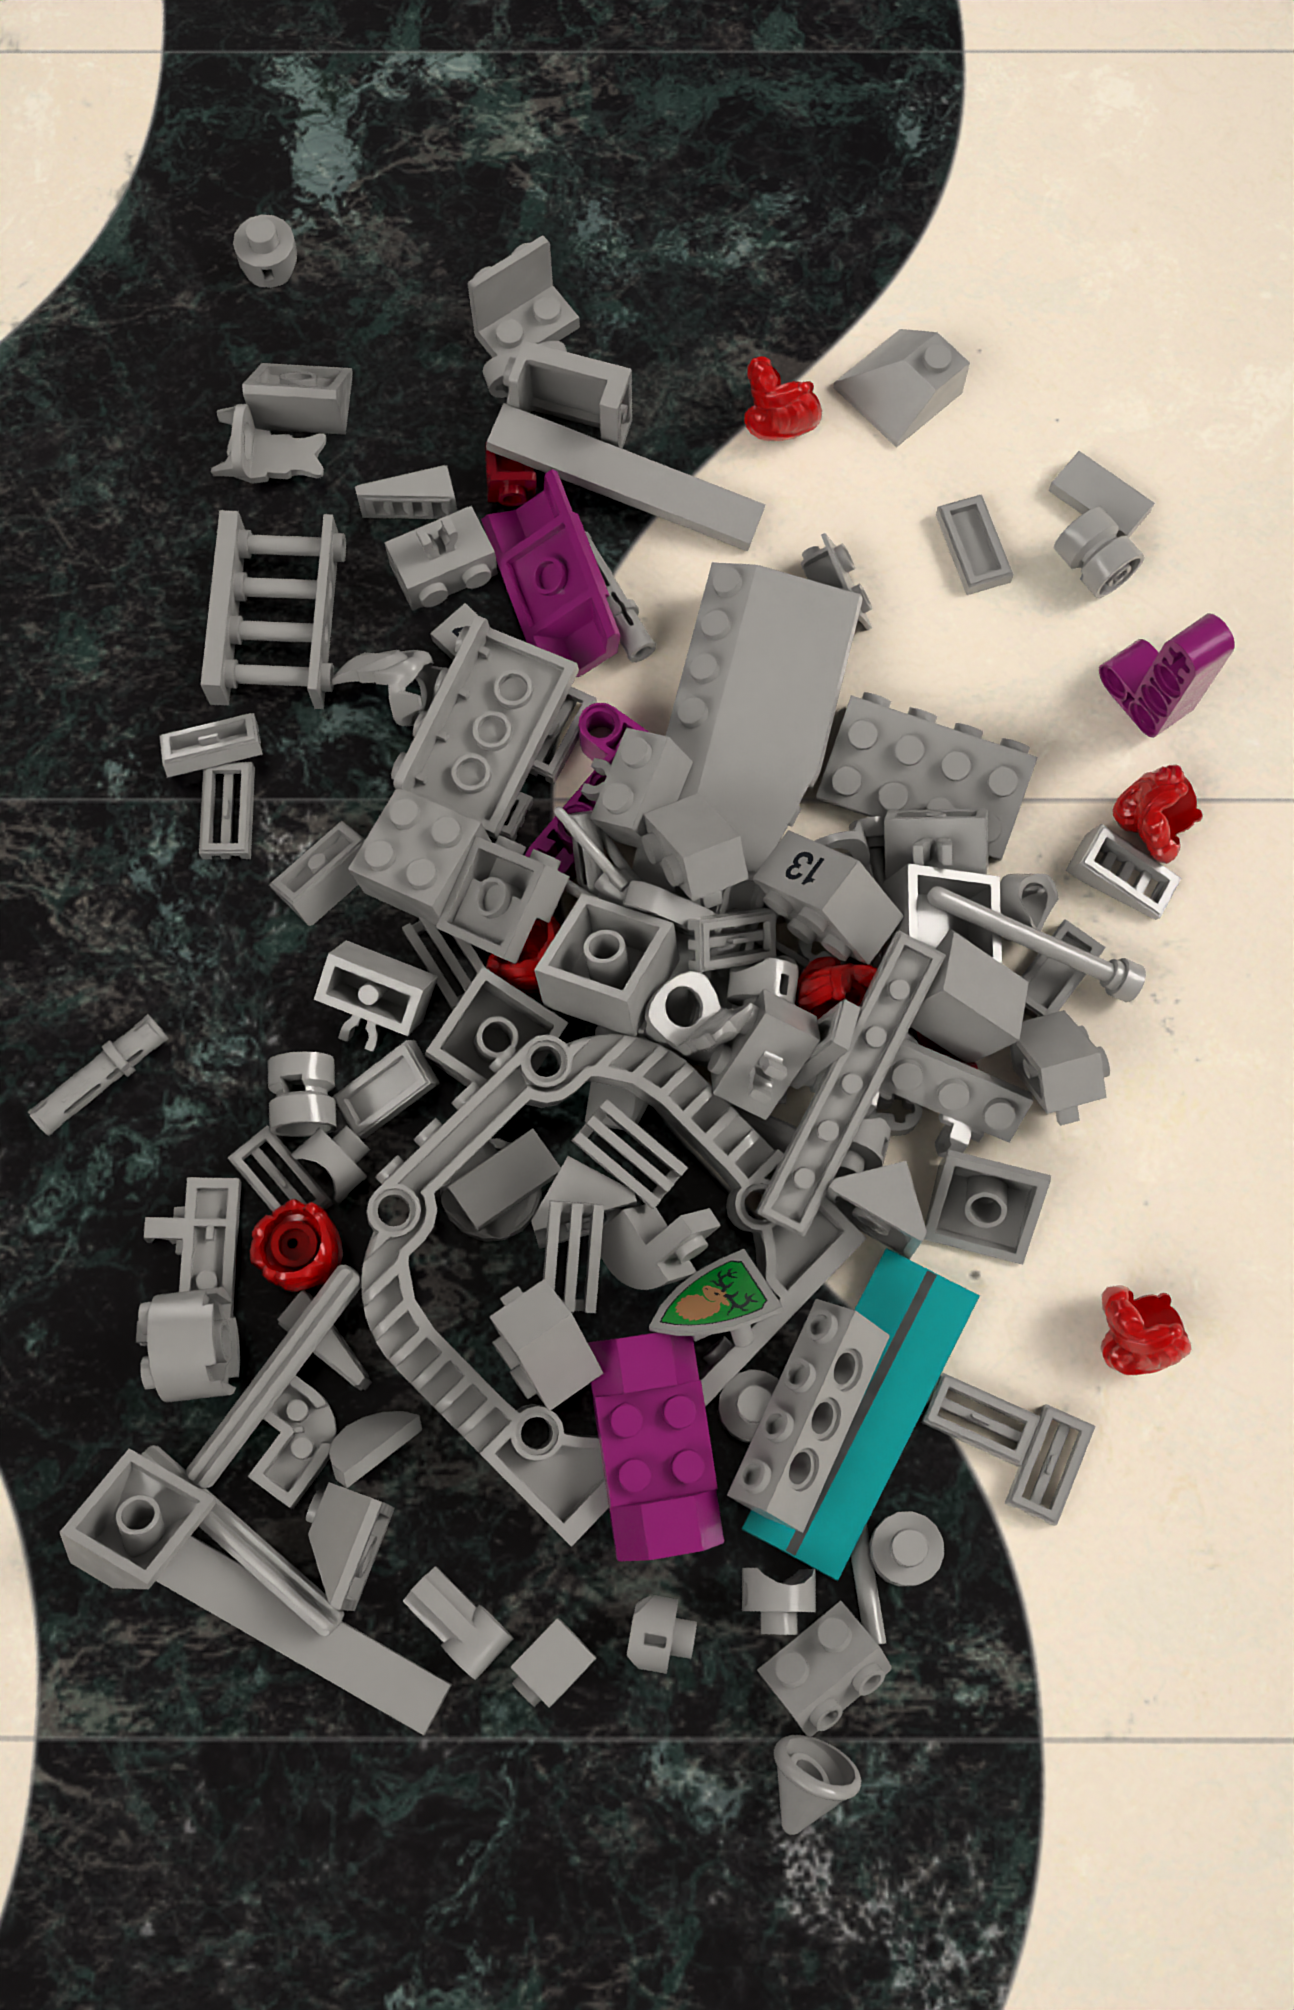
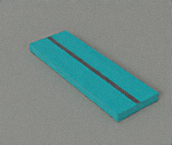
M886 1248L854 1310L889 1334L890 1337L804 1532H799L767 1519L751 1510L742 1530L838 1582L980 1295Z

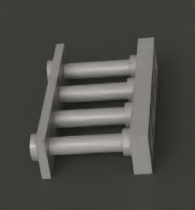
M219 510L201 676V687L210 705H229L231 688H237L238 684L307 686L314 709H324L325 692H333L334 688L330 680L334 676L333 663H328L337 562H344L346 557L345 534L338 533L333 515H323L321 537L252 535L251 530H245L239 511ZM252 554L320 556L318 579L247 577V573L243 572L244 558L250 559ZM247 597L316 599L314 622L243 621L242 616H238L240 601H246ZM243 640L310 642L309 667L239 664L238 660L234 659L235 644L241 645Z

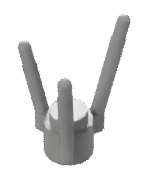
M556 807L554 809L556 817L604 872L594 884V887L599 891L598 897L568 880L564 890L577 898L584 893L623 906L630 882L633 880L644 881L630 868L612 839L602 829L603 847L615 865H612L562 807Z

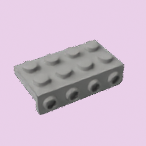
M477 615L471 626H464L459 633L455 645V652L457 654L450 668L445 667L439 673L434 686V694L436 696L429 710L424 709L418 715L413 728V737L415 738L407 753L402 752L397 757L392 769L391 778L394 780L393 785L395 789L407 790L482 823L488 836L497 839L579 672V668L576 662L490 628L488 620Z
M864 692L862 699L851 695L816 799L869 817H885L888 810L988 809V857L1001 861L1038 758L1028 754L1030 747L1006 738H1002L1000 744L981 739L983 731L962 723H956L954 729L936 724L937 716L921 709L910 707L908 714L889 708L891 701L876 694Z

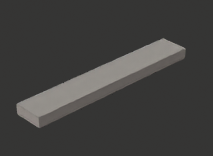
M505 403L501 407L486 444V450L544 473L553 469L558 472L562 480L746 551L749 550L766 505Z
M901 931L895 933L859 1005L861 1008L850 1049L828 1066L755 1213L802 1237L805 1236L946 956L944 953Z
M192 1535L156 1580L158 1583L422 1735H425L452 1686L448 1681L343 1621L327 1637L321 1636L238 1561Z

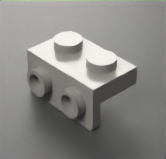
M839 1601L757 1669V1671L793 1716L806 1736L812 1737L818 1731H825L836 1724L842 1716L843 1710L858 1697L875 1691L882 1684L885 1675L891 1670L892 1666L876 1641L843 1602Z

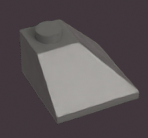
M899 329L835 381L833 388L897 448L963 393L970 362L938 332Z
M128 1449L59 1533L71 1564L111 1588L149 1589L217 1502L216 1498L135 1451Z
M330 1482L325 1493L318 1490L311 1501L306 1515V1521L312 1523L308 1536L329 1606L339 1610L355 1611L395 1508Z

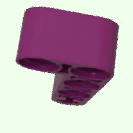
M1207 613L1165 642L1160 652L1148 641L1138 639L1100 665L1099 676L1107 691L1138 728L1148 737L1154 738L1195 709L1234 651V637L1221 618Z
M607 703L591 704L582 711L579 717L580 746L582 752L592 761L594 758H598L612 764L626 728L648 732L617 708ZM597 727H606L612 733L604 738H596L590 734V731ZM594 770L584 783L597 786L605 782L607 776L599 775ZM584 783L564 805L563 809L567 814L592 811L594 809L596 801L589 800L581 793ZM555 816L531 844L525 856L530 857L533 849L561 861L558 871L570 876L568 880L573 882L576 878L572 837L566 834L568 830Z

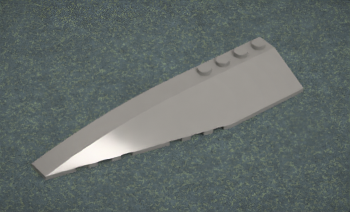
M712 562L666 736H669L693 761L678 800L699 793L741 836L746 867L757 872L780 842L787 827H792L801 811L799 804L807 788H813L821 772L863 599L861 594L760 565ZM637 847L632 870L645 883L665 889L701 906L700 899L692 901L678 885L673 887L667 880L660 864H652L645 850ZM675 931L680 961L669 980L674 976L691 971L688 967V960L695 959V951L688 950V939H694V937ZM683 987L673 989L665 1002L666 1013L669 1019L675 1025L681 1027L689 995V989ZM646 1020L644 1021L640 1029L645 1030L647 1025ZM591 1082L585 1122L587 1123L603 1102L608 1099L638 1125L648 1104L627 1089ZM607 1116L601 1121L608 1128L623 1130Z

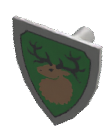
M742 1249L700 1269L677 1286L660 1305L649 1325V1330L675 1336H692L695 1342L711 1334L730 1331L735 1346L747 1347L754 1341L751 1324L780 1313L784 1309L745 1249Z

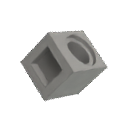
M557 1618L511 1666V1669L518 1675L512 1684L534 1707L541 1700L548 1707H551L597 1657L560 1618Z

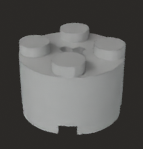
M223 1287L160 1294L154 1296L151 1302L140 1304L138 1312L139 1325L142 1334L147 1335L148 1356H144L141 1360L142 1383L145 1389L156 1388L158 1395L164 1402L232 1395L235 1392L236 1387L228 1384V1378L239 1377V1335L236 1317L225 1318L222 1304H229L231 1300L228 1292Z

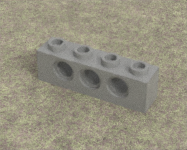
M816 1299L727 1496L767 1519L803 1533L890 1335L855 1310Z

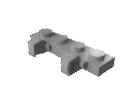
M904 1038L864 1119L870 1117L876 1107L879 1096L890 1100L892 1094L940 1113L938 1116L940 1122L945 1125L935 1141V1147L938 1156L944 1157L948 1149L963 1153L969 1144V1140L972 1139L979 1142L984 1136V1132L1010 1143L1034 1100L1031 1092Z
M187 1177L185 1206L174 1207L173 1218L145 1217L144 1240L152 1243L155 1239L169 1240L172 1244H176L175 1253L182 1255L179 1292L223 1287L228 1292L231 1300L229 1304H222L225 1318H233L242 1182L239 1178ZM137 1321L136 1343H140V1346H147V1335L142 1334L139 1321Z

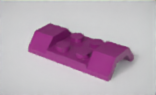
M551 469L545 474L544 490L516 510L488 514L481 521L495 551L498 567L526 642L576 662L579 668L576 677H581L618 653L621 635L606 599L610 595L579 515L572 511L558 472Z
M654 1332L587 1342L603 1371L602 1375L590 1383L617 1561L654 1560L700 1552L723 1544L724 1537L716 1491L718 1489L693 1337Z

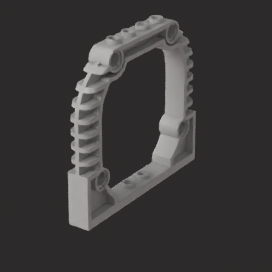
M542 1035L536 1036L527 1042L519 1051L510 1045L489 1066L495 1073L490 1080L481 1088L473 1081L455 1098L451 1104L458 1111L444 1124L435 1118L416 1136L414 1141L420 1148L404 1162L397 1155L377 1174L375 1178L382 1185L369 1199L366 1212L368 1223L374 1232L365 1253L361 1290L364 1313L377 1345L391 1364L571 1547L609 1508L598 1435H578L564 1432L563 1424L558 1415L541 1405L530 1404L515 1410L434 1329L415 1300L409 1269V1255L425 1241L434 1227L437 1214L434 1194L525 1104L540 1108L558 1105L573 1095L585 1082H596L627 1089L652 1106L719 1173L732 1189L726 1204L728 1217L734 1226L742 1231L753 1234L757 1269L784 1309L780 1313L751 1324L754 1341L749 1346L737 1347L734 1345L733 1339L729 1341L723 1336L708 1349L702 1357L707 1362V1365L698 1373L699 1380L702 1383L705 1407L867 1239L826 1196L804 1237L764 1217L757 1220L749 1216L745 1209L746 1197L752 1191L764 1195L784 1153L780 1149L774 1150L726 1100L712 1094V1086L683 1058L657 1043L629 1035H594L577 1039L567 1044L558 1037ZM538 1051H546L552 1054L557 1060L556 1074L550 1077L536 1074L531 1067V1055ZM388 1197H398L405 1201L408 1206V1219L399 1226H388L379 1218L378 1207ZM541 1417L548 1424V1438L540 1446H526L521 1438L522 1426L530 1418Z

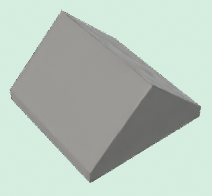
M261 363L242 384L243 396L246 404L250 407L255 429L346 435L352 385V368Z
M950 929L936 948V950L944 953L946 956L910 1027L965 1063L976 1062L1020 1041L1029 982Z
M948 1149L938 1166L925 1223L927 1234L924 1239L1023 1265L1051 1182V1175Z
M567 1156L531 1222L539 1249L546 1247L549 1200L605 1205L604 1227L622 1210L636 1207L637 1199L635 1193L628 1187ZM561 1212L558 1243L568 1241L570 1213ZM582 1214L581 1237L589 1235L591 1214Z
M907 1161L834 1178L825 1195L860 1231L908 1259L912 1257L927 1234Z

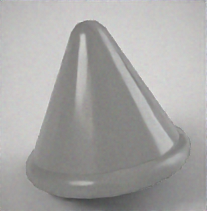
M789 1735L781 1738L776 1743L773 1753L777 1764L782 1828L787 1834H798L844 1800L854 1797L860 1791L862 1781L857 1767L844 1753L831 1744L804 1735Z

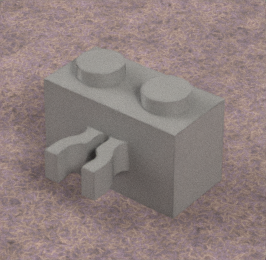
M472 506L384 542L390 566L412 611L423 606H436L442 603L448 595L462 589L478 588L486 584L491 577L498 574L495 551Z
M626 728L612 764L598 758H594L591 767L599 775L607 776L605 782L597 786L584 783L581 793L589 800L596 801L590 819L615 842L644 849L642 836L647 834L643 814L678 801L693 761L669 736Z
M699 793L643 814L647 834L642 836V843L648 859L652 864L659 863L669 883L673 887L678 885L692 901L700 899L701 906L707 909L723 903L721 890L749 879L741 836Z
M988 809L888 810L884 818L886 878H890L907 864L987 875Z
M346 940L328 953L314 1000L352 1014L343 1024L338 1037L346 1042L353 1037L355 1026L361 1024L364 1019L367 1020L365 1029L368 1032L369 1038L364 1049L374 1052L379 1047L382 1039V1026L409 1036L423 1022L438 976Z
M763 989L754 1004H752L754 1007L751 1016L740 1033L730 1040L727 1045L723 1043L717 1046L710 1058L708 1071L711 1072L712 1094L767 1120L820 1042L817 1016Z
M1065 1010L1022 1022L1020 1041L1010 1045L1013 1070L1047 1114L1056 1112V1119L1060 1126L1080 1121L1078 1105L1107 1098L1104 1077L1110 1075V1066L1104 1049L1101 1046L1096 1047L1089 1039L1083 1025L1078 1026Z
M545 1279L524 1293L517 1286L500 1298L504 1307L491 1315L490 1319L501 1337L492 1343L510 1368V1374L527 1399L537 1394L547 1409L551 1411L603 1374L574 1316Z

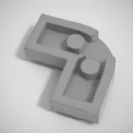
M296 1375L263 1418L280 1431V1434L248 1475L250 1479L291 1509L295 1508L329 1461V1450L333 1439L337 1436L335 1417L328 1402L319 1392Z

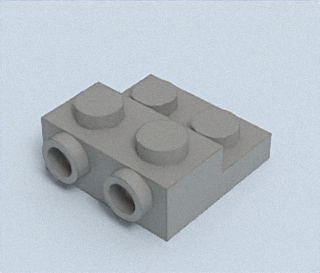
M499 835L496 843H492L476 836L435 928L516 964L536 918L548 923L550 922L570 876L558 871L561 861L533 849L530 857H526L523 855L526 847Z

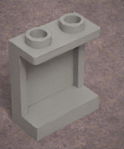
M522 340L517 357H510L505 367L503 384L509 386L506 404L529 413L536 411L600 428L601 441L623 449L632 422V370Z

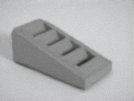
M444 465L360 484L355 487L363 518L441 519L457 512L456 499L447 466Z
M1103 824L1084 836L1066 869L1068 873L1085 884L1155 920L1161 918L1181 880V877ZM1100 851L1104 853V855L1102 856L1100 862L1097 863L1094 861L1097 853ZM1115 860L1122 863L1116 875L1110 872ZM1135 869L1140 874L1132 887L1127 881ZM1152 878L1158 881V884L1151 897L1148 898L1143 893Z
M302 1290L277 1319L279 1321L278 1324L289 1332L314 1299V1296L306 1290ZM333 1324L313 1353L361 1391L362 1389L366 1390L372 1383L369 1375Z

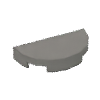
M404 1411L380 1412L362 1417L346 1426L333 1439L329 1450L335 1479L345 1488L350 1487L422 1431L420 1416Z

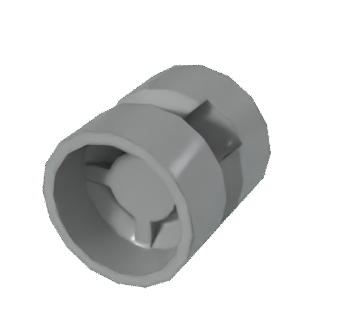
M1101 506L1094 507L1079 516L1061 533L1054 544L1055 551L1071 569H1082L1080 580L1096 598H1102L1120 587L1137 571L1145 558L1128 536L1117 537L1118 525Z
M289 1052L273 1056L268 1060V1088L276 1094V1097L269 1102V1130L272 1134L287 1137H309L319 1127L326 1134L337 1129L336 1101L328 1095V1092L335 1087L333 1056L319 1052Z

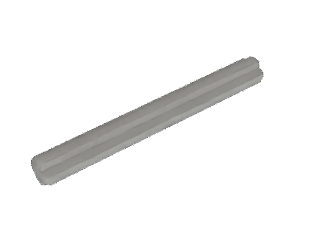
M348 1265L337 1266L187 1467L186 1476L195 1485L203 1489L214 1485L359 1291L362 1276L355 1269Z
M152 1445L141 1454L143 1457L198 1487L186 1476V1470L159 1446ZM198 1487L199 1489H201V1490L205 1491L206 1493H208V1494L212 1495L213 1497H215V1496H214L210 1491H208L206 1488L203 1489V1488ZM216 1498L217 1503L200 1523L199 1527L316 1632L325 1637L330 1635L342 1622L344 1611L329 1606L324 1592Z

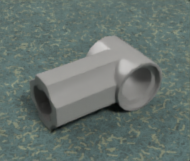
M436 1566L410 1590L403 1600L423 1624L429 1627L443 1641L441 1647L475 1680L514 1639L480 1604L476 1607Z

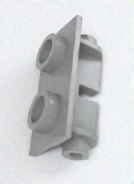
M826 533L821 534L826 547L820 549L818 546H813L802 553L803 561L801 566L807 579L861 594L863 600L858 621L867 630L872 629L866 612L872 610V606L862 585L854 586L849 572L854 570L855 566L848 550L843 543L836 546Z

